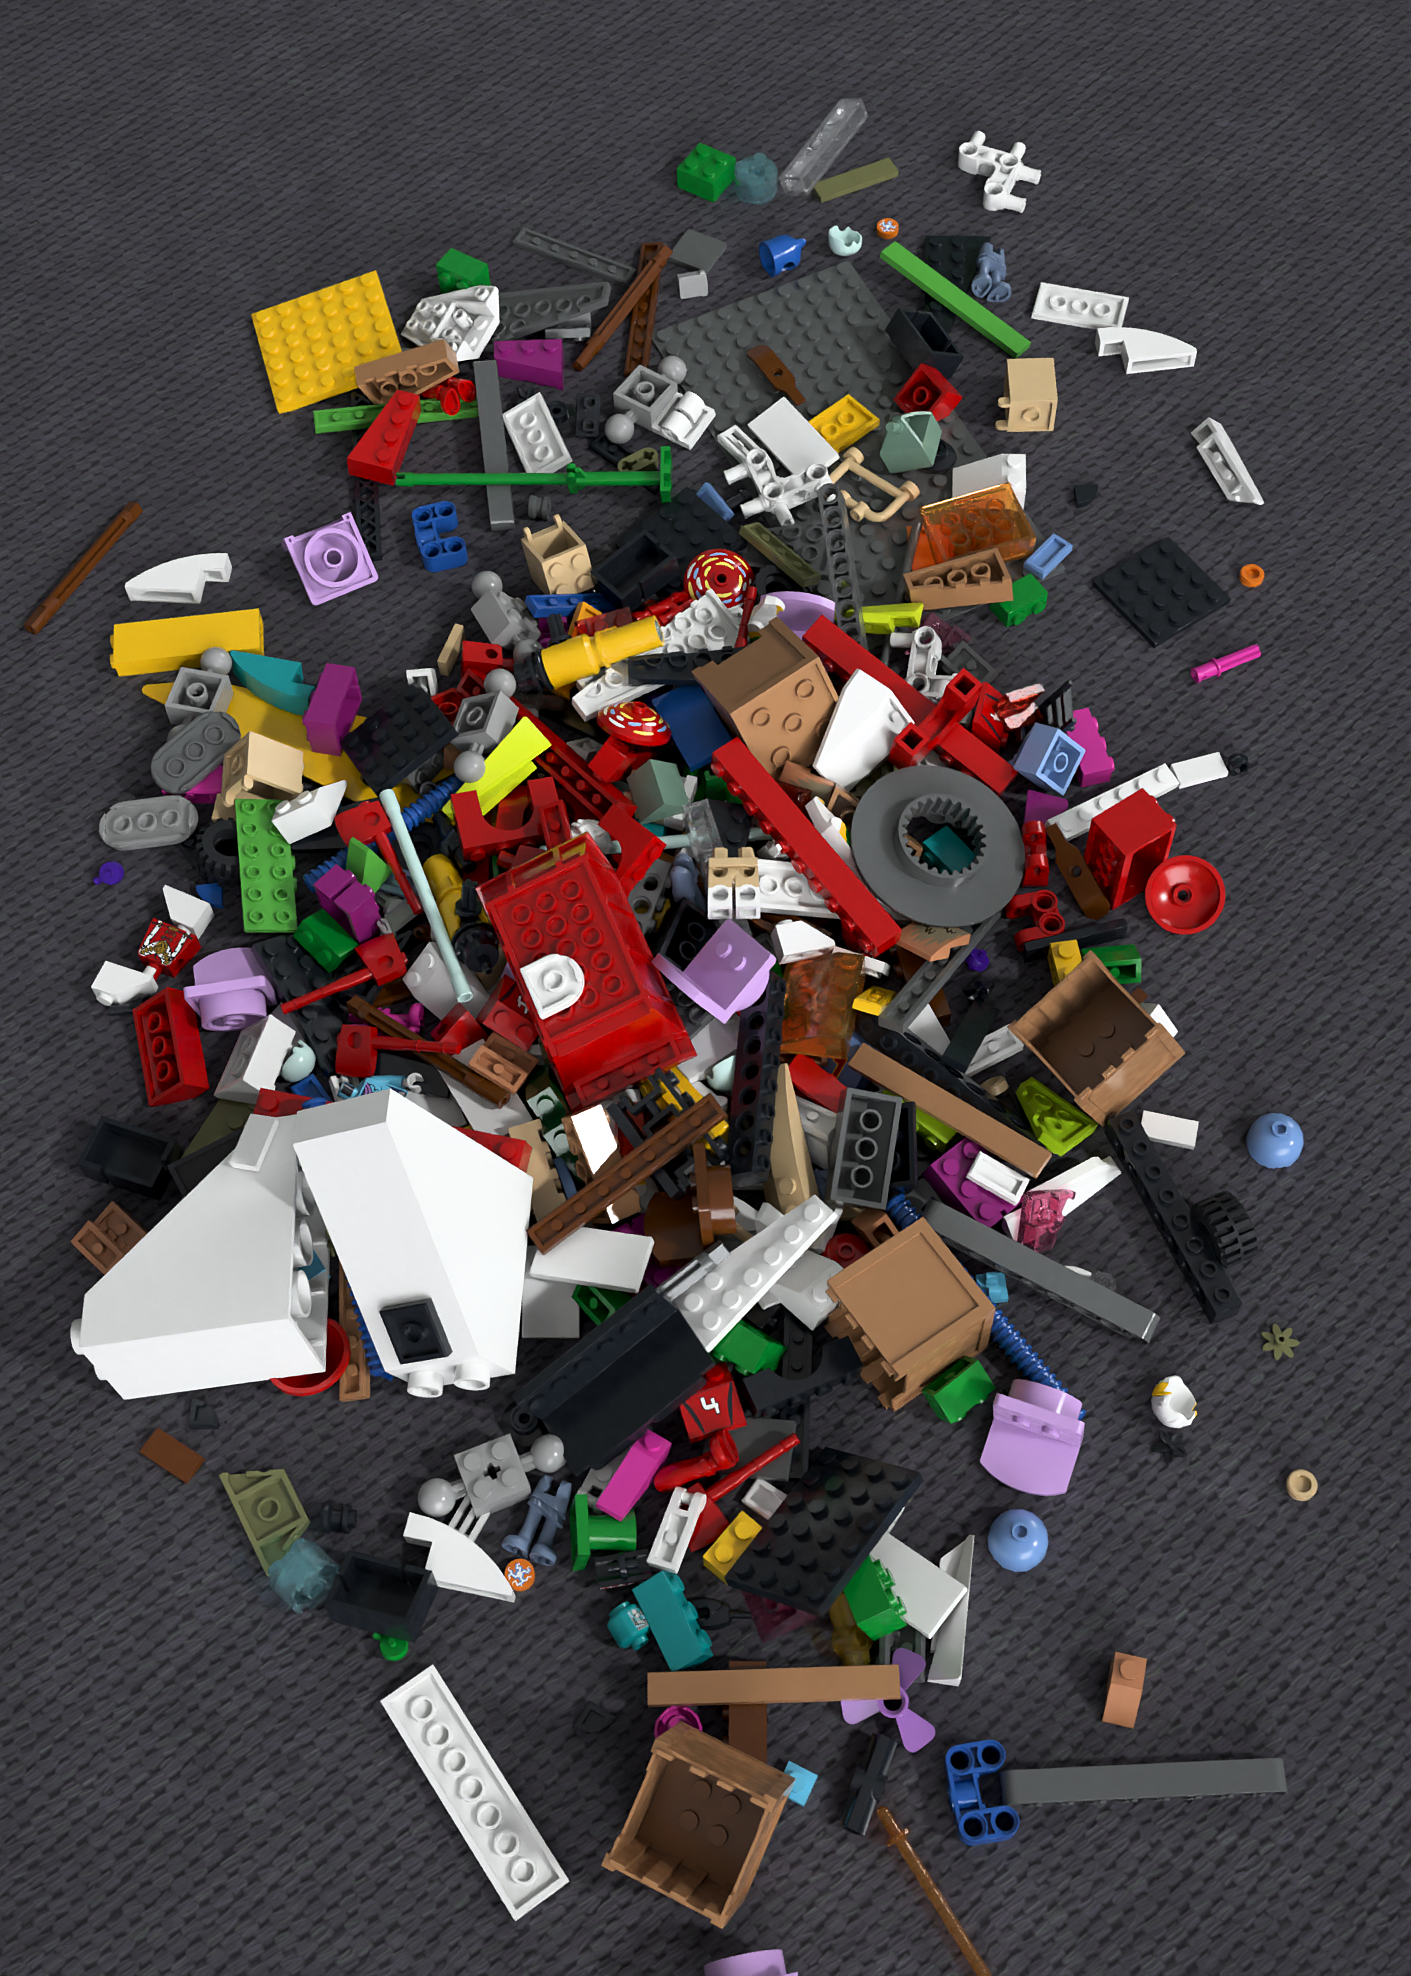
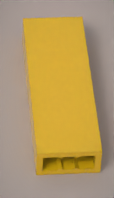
M259 609L114 624V635H110V643L113 649V654H110V664L112 669H116L120 677L180 670L181 667L201 668V656L204 651L211 647L223 648L229 654L231 650L264 656L263 620Z

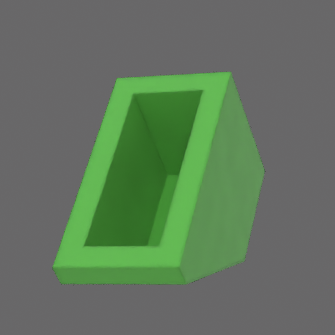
M351 838L345 870H350L361 885L367 884L376 893L392 871L370 848L356 838Z

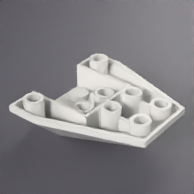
M478 285L421 299L401 335L418 347L444 339L456 353L457 361L478 359L500 323L498 288L496 286Z
M856 669L841 691L812 766L822 778L839 784L849 792L888 760L893 740L910 722L914 724V721L889 688L862 670Z

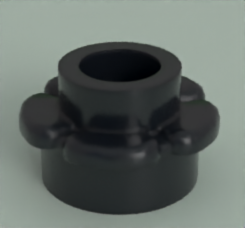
M1234 753L1228 757L1226 768L1232 776L1239 775L1234 771L1235 768L1239 767L1240 774L1249 769L1250 764L1246 755Z

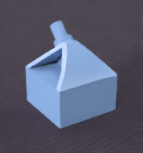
M1035 723L1021 744L1017 754L1008 763L1013 766V769L1040 789L1064 796L1086 750L1060 729Z

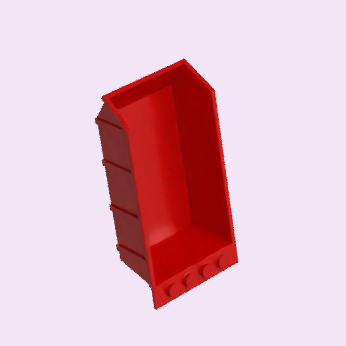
M588 831L475 887L572 1113L597 1105L648 1080L647 1077L655 1074L654 1070L658 1067L667 1071L698 1056L660 970L652 963L654 957L616 872ZM550 954L570 957L583 971V991L574 1004L545 1019H541L520 972V968Z

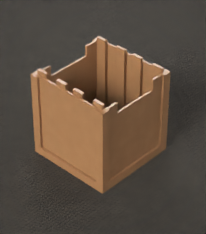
M775 617L769 621L767 626L758 631L762 636L758 640L719 665L712 660L702 668L699 666L691 672L697 682L703 687L731 739L738 736L772 778L778 782L786 760L806 768L814 763L839 697L819 656L778 617Z
M1090 950L1082 957L1084 960L1018 1021L1014 1020L1007 1028L1035 1053L1075 1097L1074 1101L1104 1127L1109 1119L1116 1117L1179 1060L1185 1052L1160 1022L1157 1023Z
M924 1217L827 1280L828 1289L825 1292L833 1303L839 1301V1308L827 1315L825 1319L827 1325L824 1326V1329L832 1339L836 1336L838 1339L849 1336L864 1366L860 1376L866 1384L871 1382L880 1393L877 1399L885 1410L890 1407L893 1412L897 1411L920 1395L924 1387L964 1355L974 1358L987 1349L996 1308Z
M681 1721L655 1739L651 1748L653 1755L646 1769L648 1772L624 1828L616 1838L613 1848L606 1853L601 1866L612 1872L618 1870L710 1918V1923L723 1929L745 1901L796 1778Z

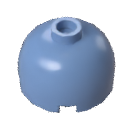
M1268 1113L1260 1116L1253 1122L1246 1136L1250 1156L1258 1164L1272 1169L1291 1166L1299 1158L1304 1144L1303 1132L1299 1124L1291 1117L1282 1113Z
M1010 1509L1000 1514L991 1524L987 1537L988 1549L994 1559L1003 1568L1014 1572L1028 1571L1037 1566L1044 1559L1049 1545L1047 1529L1042 1520L1033 1512L1024 1509Z

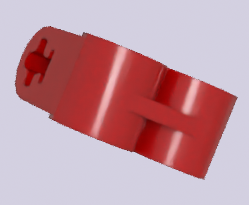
M1029 821L1023 824L1021 829L1025 861L1020 887H1047L1049 862L1046 856L1045 824L1041 821Z
M1039 890L1016 895L1004 907L1006 916L1009 919L1030 916L1034 921L1035 927L1021 930L1014 935V941L1019 952H1023L1025 942L1064 933L1065 920L1059 914L1057 908L1058 900L1053 892ZM1047 928L1054 929L1055 931H1049Z

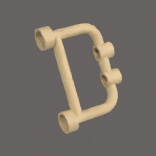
M850 447L844 453L845 460L829 475L833 484H835L849 469L896 498L884 511L875 513L869 509L866 503L855 501L848 492L841 490L846 506L851 509V517L858 522L863 518L872 522L886 521L906 501L912 502L920 494L918 487L911 481H906L898 489L862 467L860 464L864 461V456L855 447Z

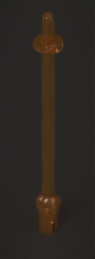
M880 1806L877 1810V1815L891 1836L885 1844L887 1847L897 1846L977 1976H992L906 1838L911 1832L910 1827L901 1830L890 1810L886 1806Z

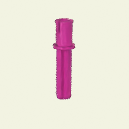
M1255 644L1219 659L1211 658L1208 663L1192 668V672H1190L1191 677L1196 683L1215 675L1219 677L1223 671L1260 657L1259 646Z

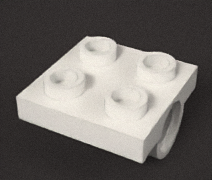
M687 391L684 395L676 392L652 425V430L654 433L691 450L715 417V410L706 406L703 400L693 392Z

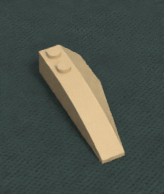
M784 1063L778 1068V1091L775 1099L776 1114L773 1122V1143L771 1144L770 1155L771 1168L769 1170L768 1182L762 1183L766 1203L771 1204L780 1213L786 1215L813 1195H816L819 1199L820 1197L787 1063Z

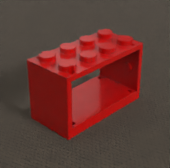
M1144 788L1121 800L1091 820L1084 859L1103 894L1109 901L1112 910L1145 891L1146 883L1153 870L1168 859L1177 824L1174 818L1169 813H1166L1159 806L1156 798L1153 795H1149Z

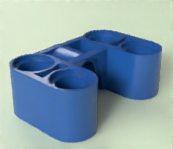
M442 501L415 508L412 512L414 534L425 569L430 572H438L464 565L468 560L464 539L457 536L444 539L439 537L440 533L452 531L458 526L455 505L449 501Z
M983 1740L953 1746L948 1750L944 1760L948 1798L954 1815L959 1839L969 1846L1008 1840L1015 1835L1019 1827V1816L1013 1808L1009 1806L986 1808L985 1804H982L978 1784L979 1776L998 1772L1005 1760V1750L995 1740ZM985 1750L994 1751L998 1756V1762L994 1765L985 1763L982 1759V1752ZM955 1755L963 1756L967 1761V1767L963 1770H957L951 1765L950 1759ZM1000 1815L1007 1816L1012 1822V1829L1009 1831L999 1830L996 1826L995 1818ZM967 1821L977 1822L981 1829L980 1835L976 1837L967 1835L964 1831V1823Z

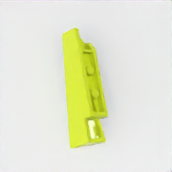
M923 603L862 607L865 633L887 635L894 632L895 626L919 628ZM848 610L845 613L844 617H851L854 613V610ZM835 611V625L838 627Z
M526 716L523 717L484 761L485 773L483 777L474 783L465 782L456 793L476 790L482 815L484 816L537 769L531 760L548 749L551 743ZM450 799L442 808V811L455 823Z

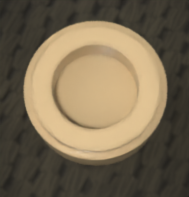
M1003 1076L990 1078L981 1084V1087L992 1096L1003 1093L1009 1087Z
M1295 1470L1290 1473L1286 1480V1490L1292 1498L1298 1501L1309 1500L1317 1491L1316 1478L1307 1470Z

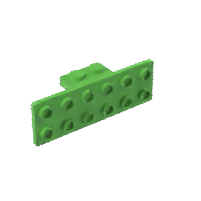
M235 799L244 932L295 933L297 930L294 894L297 891V878L293 877L295 856L291 855L290 844L271 821L275 814L276 806L285 800Z

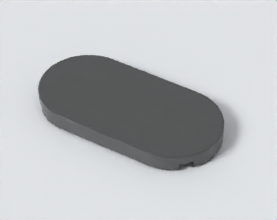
M208 711L191 721L154 754L151 762V773L157 786L172 794L186 793L195 788L223 764L224 754L241 739L236 720L225 712Z

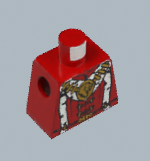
M153 918L138 950V956L142 964L146 966L142 973L153 976L155 982L161 973L175 978L201 949L197 936Z

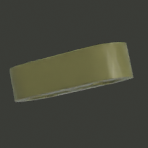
M643 448L620 460L618 471H653L659 465L658 453L653 448Z

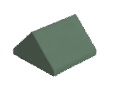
M649 759L627 777L634 804L638 807L636 811L641 825L691 811L676 764Z

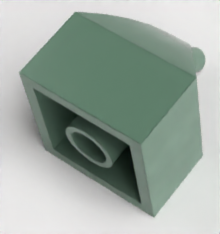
M919 411L890 417L886 424V432L879 454L890 474L933 467L942 430L932 412Z

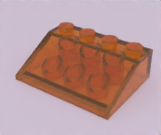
M1009 482L919 508L935 565L993 548H998L1004 563L1031 556L1034 552L1036 535Z
M836 952L786 964L783 980L786 981L787 992L784 1002L785 1015L782 1024L780 1052L847 1060L858 1010L852 1008L854 999L862 994L866 978L865 955Z

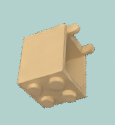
M1054 358L1007 359L1003 388L1004 397L998 399V406L1005 408L1006 420H998L995 428L997 430H1007V432L1053 431L1058 401Z
M559 514L553 516L555 525L531 534L528 527L523 528L525 537L521 539L530 574L533 581L545 595L578 594L594 587L590 574L592 566L586 544L564 521H561Z
M249 731L224 754L221 789L224 805L231 807L235 803V799H275L288 801L296 799L303 791V751Z

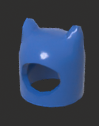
M786 234L762 241L759 244V257L768 275L775 277L781 271H789L796 268L801 261V248L806 244V240L804 238L795 239Z

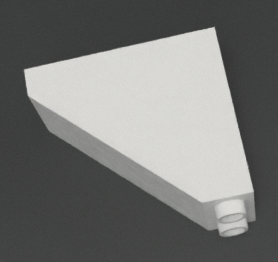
M392 1089L297 1111L293 1147L385 1372L408 1382V1393L426 1398L441 1396L443 1385L454 1384L462 1389L484 1390L489 1388L490 1378L515 1374L528 1239L526 1230L529 1229L533 1177ZM432 1298L453 1352L444 1358L400 1365L379 1311L386 1306Z
M297 1114L276 1117L279 1125L259 1172L233 1168L229 1163L234 1153L233 1150L84 1295L82 1318L75 1319L71 1325L70 1335L73 1349L78 1355L84 1354L94 1365L97 1377L100 1380H107L124 1400L269 1380V1378L325 1372L330 1248L326 1244L329 1238L325 1234L326 1225L292 1144ZM314 1249L326 1270L308 1280L304 1271L295 1270L298 1269L297 1267L311 1265Z

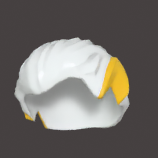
M1173 1375L1161 1380L1155 1386L1152 1392L1151 1403L1153 1413L1164 1425L1172 1428H1182L1191 1425L1192 1420L1197 1415L1196 1410L1193 1411L1196 1401L1179 1376Z

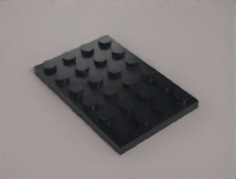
M825 1447L725 1575L724 1579L727 1585L823 1618L923 1482L920 1472Z

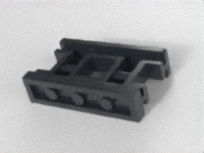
M658 1067L654 1070L655 1074L647 1077L655 1089L638 1103L634 1104L629 1097L623 1096L619 1103L613 1102L606 1108L634 1148H637L655 1134L654 1130L671 1116L675 1115L677 1118L696 1103L687 1091L682 1093L677 1086L680 1081L670 1069L666 1071ZM661 1082L665 1084L683 1108L682 1110L674 1103H671L664 1110L660 1109L655 1101L667 1092L661 1085ZM627 1109L636 1117L645 1109L651 1114L653 1118L641 1127L648 1136L647 1138L628 1114ZM711 1130L703 1135L716 1153L713 1155L710 1149L705 1147L706 1159L712 1166L721 1165L720 1163L731 1158L726 1152L729 1147L721 1136L715 1137ZM689 1147L679 1153L686 1163L674 1172L681 1182L677 1181L666 1164L653 1173L670 1198L678 1201L687 1194L686 1191L688 1189H691V1181L687 1174L695 1168L694 1153Z

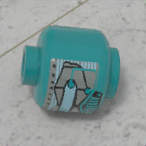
M627 1601L609 1613L610 1619L607 1623V1628L620 1648L627 1649L632 1647L636 1651L649 1642L647 1636L652 1630L639 1604H630Z

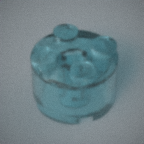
M756 153L754 156L736 162L734 174L737 198L744 203H755V205H763L772 201L778 190V169L776 164L766 158V155L763 153Z
M300 1538L281 1560L275 1561L268 1569V1575L271 1577L270 1587L296 1613L300 1614L303 1613L302 1608L308 1607L312 1610L328 1595L335 1574L338 1576L340 1566L314 1541H306L304 1538Z

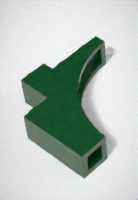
M545 1064L532 1072L525 1081L526 1102L536 1116L540 1118L543 1137L556 1155L563 1159L584 1188L586 1186L585 1181L577 1176L575 1169L578 1157L570 1151L561 1118L572 1114L555 1073L548 1064Z

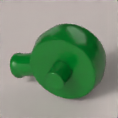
M374 1632L373 1638L380 1642V1653L384 1658L389 1661H398L407 1654L408 1641Z

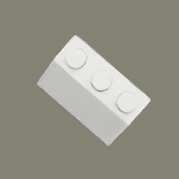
M271 1014L243 1029L214 1096L226 1100L256 1104L260 1087L275 1090L276 1086L274 1083L282 1072L283 1061L294 1045L292 1040L296 1031Z

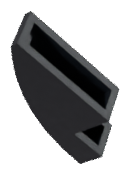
M378 797L362 800L337 809L335 816L358 807L360 803L365 801L371 803L378 800L382 808L383 805ZM334 819L331 826L290 844L291 851L295 854L337 853L340 849L347 847L338 832Z

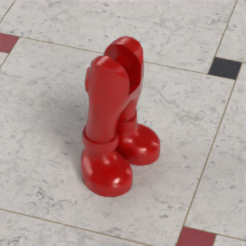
M450 377L419 395L439 400L442 411L453 416L460 410L459 399L467 403L475 399L476 386L470 380Z
M685 591L674 592L662 601L648 606L642 612L638 611L629 614L626 617V624L654 615L660 627H665L674 620V616L679 612L683 613L688 609L694 599L688 600L689 596Z
M724 1428L718 1431L709 1441L710 1450L703 1453V1455L663 1467L654 1478L655 1488L663 1493L674 1492L676 1487H682L687 1482L705 1476L709 1477L715 1475L716 1471L727 1470L735 1466L739 1461V1454L728 1430Z

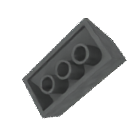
M849 1087L840 1092L823 1199L824 1203L851 1208L886 1210L902 1105L901 1097Z

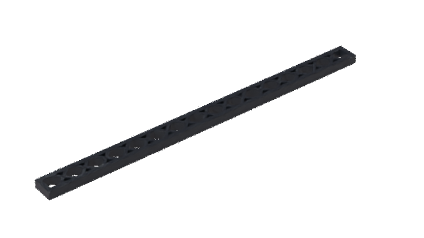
M360 388L350 390L351 407L362 406L363 404L365 406L374 405L365 394L361 396L357 393ZM369 428L352 430L353 449ZM354 476L356 526L365 547L367 548L371 545L376 549L375 553H368L371 561H380L383 559L379 482L372 480L364 482L361 480V477ZM367 491L373 494L368 500L361 497ZM368 509L374 512L369 518L362 515ZM368 527L375 530L369 537L363 533Z

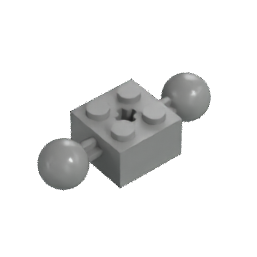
M677 356L665 357L658 365V373L639 365L613 393L616 414L612 415L605 424V434L611 442L617 444L628 442L634 434V423L653 431L652 425L676 392H678L677 385L686 377L687 369L682 359Z
M482 571L472 581V592L479 600L471 608V611L491 644H497L513 651L515 662L523 660L530 652L535 653L536 649L543 650L542 645L536 641L542 634L537 628L536 620L527 612L526 604L520 598H512L502 592V581L496 573Z
M211 647L204 651L200 659L202 671L185 667L180 668L165 703L170 723L177 725L168 733L167 742L204 712L221 711L226 713L234 693L229 676L227 675L232 667V659L225 649Z
M505 669L490 671L484 679L486 694L463 699L453 727L459 735L451 743L462 753L457 756L454 762V772L457 778L464 783H474L483 777L485 773V759L482 755L493 752L510 733L515 723L519 708L509 698L515 692L516 681L514 676Z
M510 1434L458 1453L454 1457L462 1478L451 1483L441 1478H434L425 1482L418 1492L419 1507L428 1516L442 1517L453 1509L457 1499L468 1495L476 1519H479L481 1515L489 1512L492 1514L529 1499L532 1492L525 1473L536 1468L544 1473H553L560 1470L566 1463L563 1456V1443L555 1435H543L535 1440L530 1452L518 1456ZM496 1473L497 1478L492 1480L489 1475Z

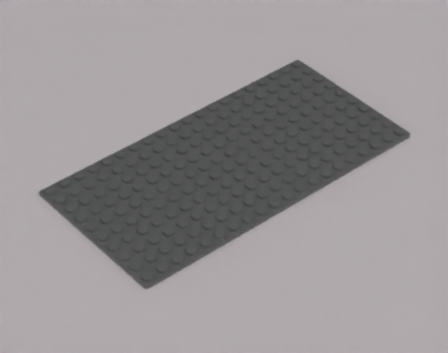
M850 262L837 264L653 333L652 341L663 359L668 356H677L685 363L687 373L685 379L680 383L684 392H693L703 400L706 406L715 410L716 415L707 429L732 468L740 463L718 442L717 435L737 425L757 446L765 450L773 463L776 476L780 478L791 476L789 471L751 432L747 425L782 397H785L807 421H810L847 394L880 419L879 426L838 454L839 459L827 468L830 475L845 460L844 453L850 447H855L864 456V461L860 464L862 467L898 489L906 481H911L920 491V494L914 501H906L889 519L883 522H872L866 518L859 522L855 521L850 515L851 509L846 506L861 607L891 605L894 603L908 545L906 526H912L915 521H919L922 526L949 524L954 560L998 548L1012 583L1031 573L1023 568L1024 562L1046 540L1024 509L952 508L953 468L988 458L954 410L949 416L937 421L942 430L940 439L950 444L957 455L955 464L949 470L932 473L923 469H915L890 474L879 454L886 432V424L890 417L905 414L893 399L912 376L913 371L910 364L901 356V352L891 342L889 335L885 331L891 320ZM758 345H767L795 377V387L806 399V402L795 406L783 392H777L756 364L747 357L748 350ZM732 433V435H733L737 440H740L737 436H735V435ZM744 444V447H745L748 451H751V450ZM849 469L835 483L840 491L845 490L855 501L866 503L869 509L875 513L884 511L896 499ZM746 477L740 480L745 489L751 494L752 499L759 497V493L751 478ZM818 497L789 509L794 519V524L799 526L812 525L813 521L822 520ZM765 511L760 512L770 528L781 526L775 514ZM843 540L839 541L838 547L843 544ZM1060 562L1043 580L1033 573L1031 574L1038 582H1042L1063 573L1065 567ZM847 563L840 564L837 571L844 570ZM831 578L829 581L820 580V583L808 586L811 594L834 602ZM844 587L841 594L848 593L851 587ZM905 594L904 603H909ZM985 604L922 610L919 628L923 626L931 627ZM898 627L896 633H912L919 628ZM852 633L850 637L855 640L858 633ZM866 633L868 651L882 647L886 635Z

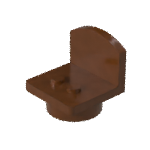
M705 1142L693 1143L695 1173L690 1174L691 1189L686 1191L687 1194L678 1201L670 1198L666 1191L655 1192L647 1205L644 1216L645 1236L652 1237L654 1240L650 1255L661 1268L686 1265L698 1254L714 1244V1236L737 1234L730 1164L707 1166Z

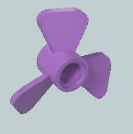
M898 1648L893 1653L892 1665L899 1664L901 1707L896 1711H891L885 1706L884 1700L841 1701L844 1720L849 1724H856L879 1711L887 1717L896 1718L904 1747L909 1752H917L934 1738L935 1728L928 1721L908 1709L909 1696L906 1690L922 1673L926 1663L921 1655L905 1648Z

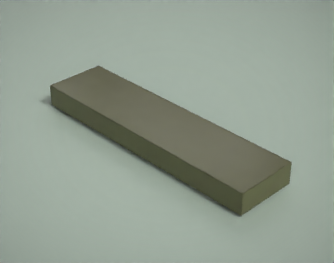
M886 158L812 184V190L819 201L823 203L898 176L899 171L891 159Z
M756 522L741 527L739 534L802 588L820 583L822 575L762 524Z

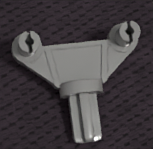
M380 890L375 893V902L383 908L385 916L380 919L381 922H377V926L381 931L380 936L393 933L397 937L396 932L417 915L413 914L406 899L391 896L389 893Z

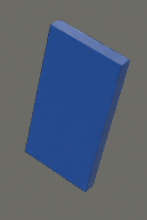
M682 685L651 700L656 712L669 724L672 730L671 738L690 772L711 763L712 752L732 740L700 686Z

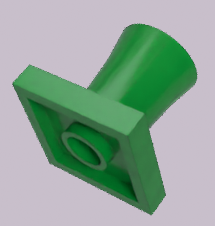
M575 1494L569 1511L572 1571L585 1569L590 1557V1550L635 1551L636 1518L634 1510H630L621 1522L608 1514L588 1516L587 1494Z

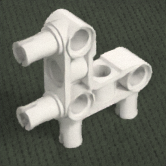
M975 131L970 142L963 143L959 147L958 167L974 175L980 174L991 177L988 178L984 187L983 207L985 209L996 211L1006 208L1023 213L1026 199L1010 195V192L1016 181L1019 180L1037 185L1040 180L1041 170L1029 168L1021 162L1026 149L1023 143L1016 142L1010 153L982 146L985 141V134L981 131Z
M761 448L752 449L741 464L723 471L729 485L749 477L759 493V497L740 504L745 519L763 511L771 512L776 515L781 526L794 524V519L789 509L818 497V491L824 484L833 483L828 474L827 467L822 463H814L800 469L799 472L791 476L780 478L776 476L770 457ZM835 494L830 495L827 501L834 500Z
M929 626L920 627L912 633L892 632L890 636L892 648H911L905 681L916 690L920 685L925 684L924 688L919 692L934 704H938L943 696L946 685L957 675L956 673H953L951 676L936 675L937 663L941 659L942 653L940 638ZM932 638L928 644H924L926 639ZM973 709L959 722L964 728L971 727Z

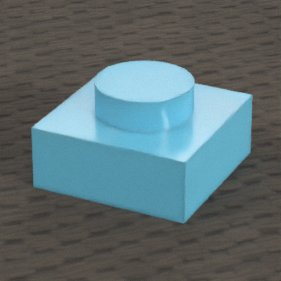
M789 1761L784 1773L796 1778L788 1799L804 1807L818 1775Z

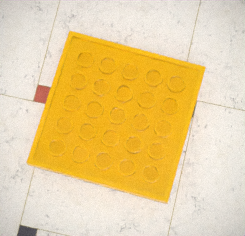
M376 270L251 314L279 414L359 388L356 382L355 366L402 352Z

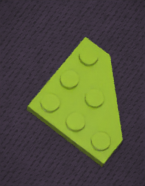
M1033 1077L1021 1083L1016 1091L1017 1097L1038 1141L1043 1143L1051 1153L1058 1154L1059 1156L1064 1155L1090 1136L1099 1125Z

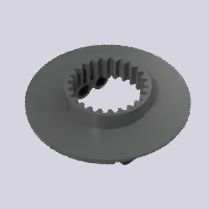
M920 765L905 767L877 780L862 796L854 811L850 825V849L855 867L862 881L875 898L881 900L893 911L911 920L945 928L967 927L983 923L999 913L1008 904L1020 885L1024 872L1025 851L1018 824L1003 801L991 789L969 775L940 766ZM923 816L932 823L942 824L948 822L957 829H970L968 836L975 837L972 845L976 846L973 851L975 854L972 860L973 863L968 868H962L960 873L957 870H953L951 875L948 874L947 870H943L939 874L935 867L928 870L927 863L919 864V857L911 856L913 849L906 847L909 839L905 838L907 834V829L905 828L912 818Z

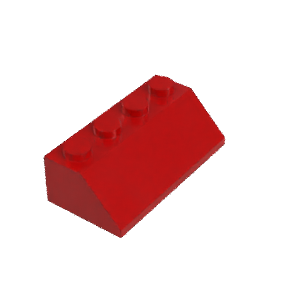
M166 987L132 1010L150 1107L193 1099L210 1089L196 1013L184 999V991Z

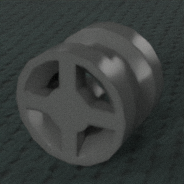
M531 495L528 505L529 519L541 517L543 520H549L551 498L547 496L538 498L536 495Z

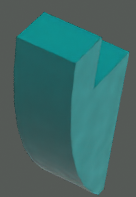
M231 650L232 670L235 676L254 695L279 709L303 716L304 711H308L310 696L315 691V686L302 684L303 673L300 662Z

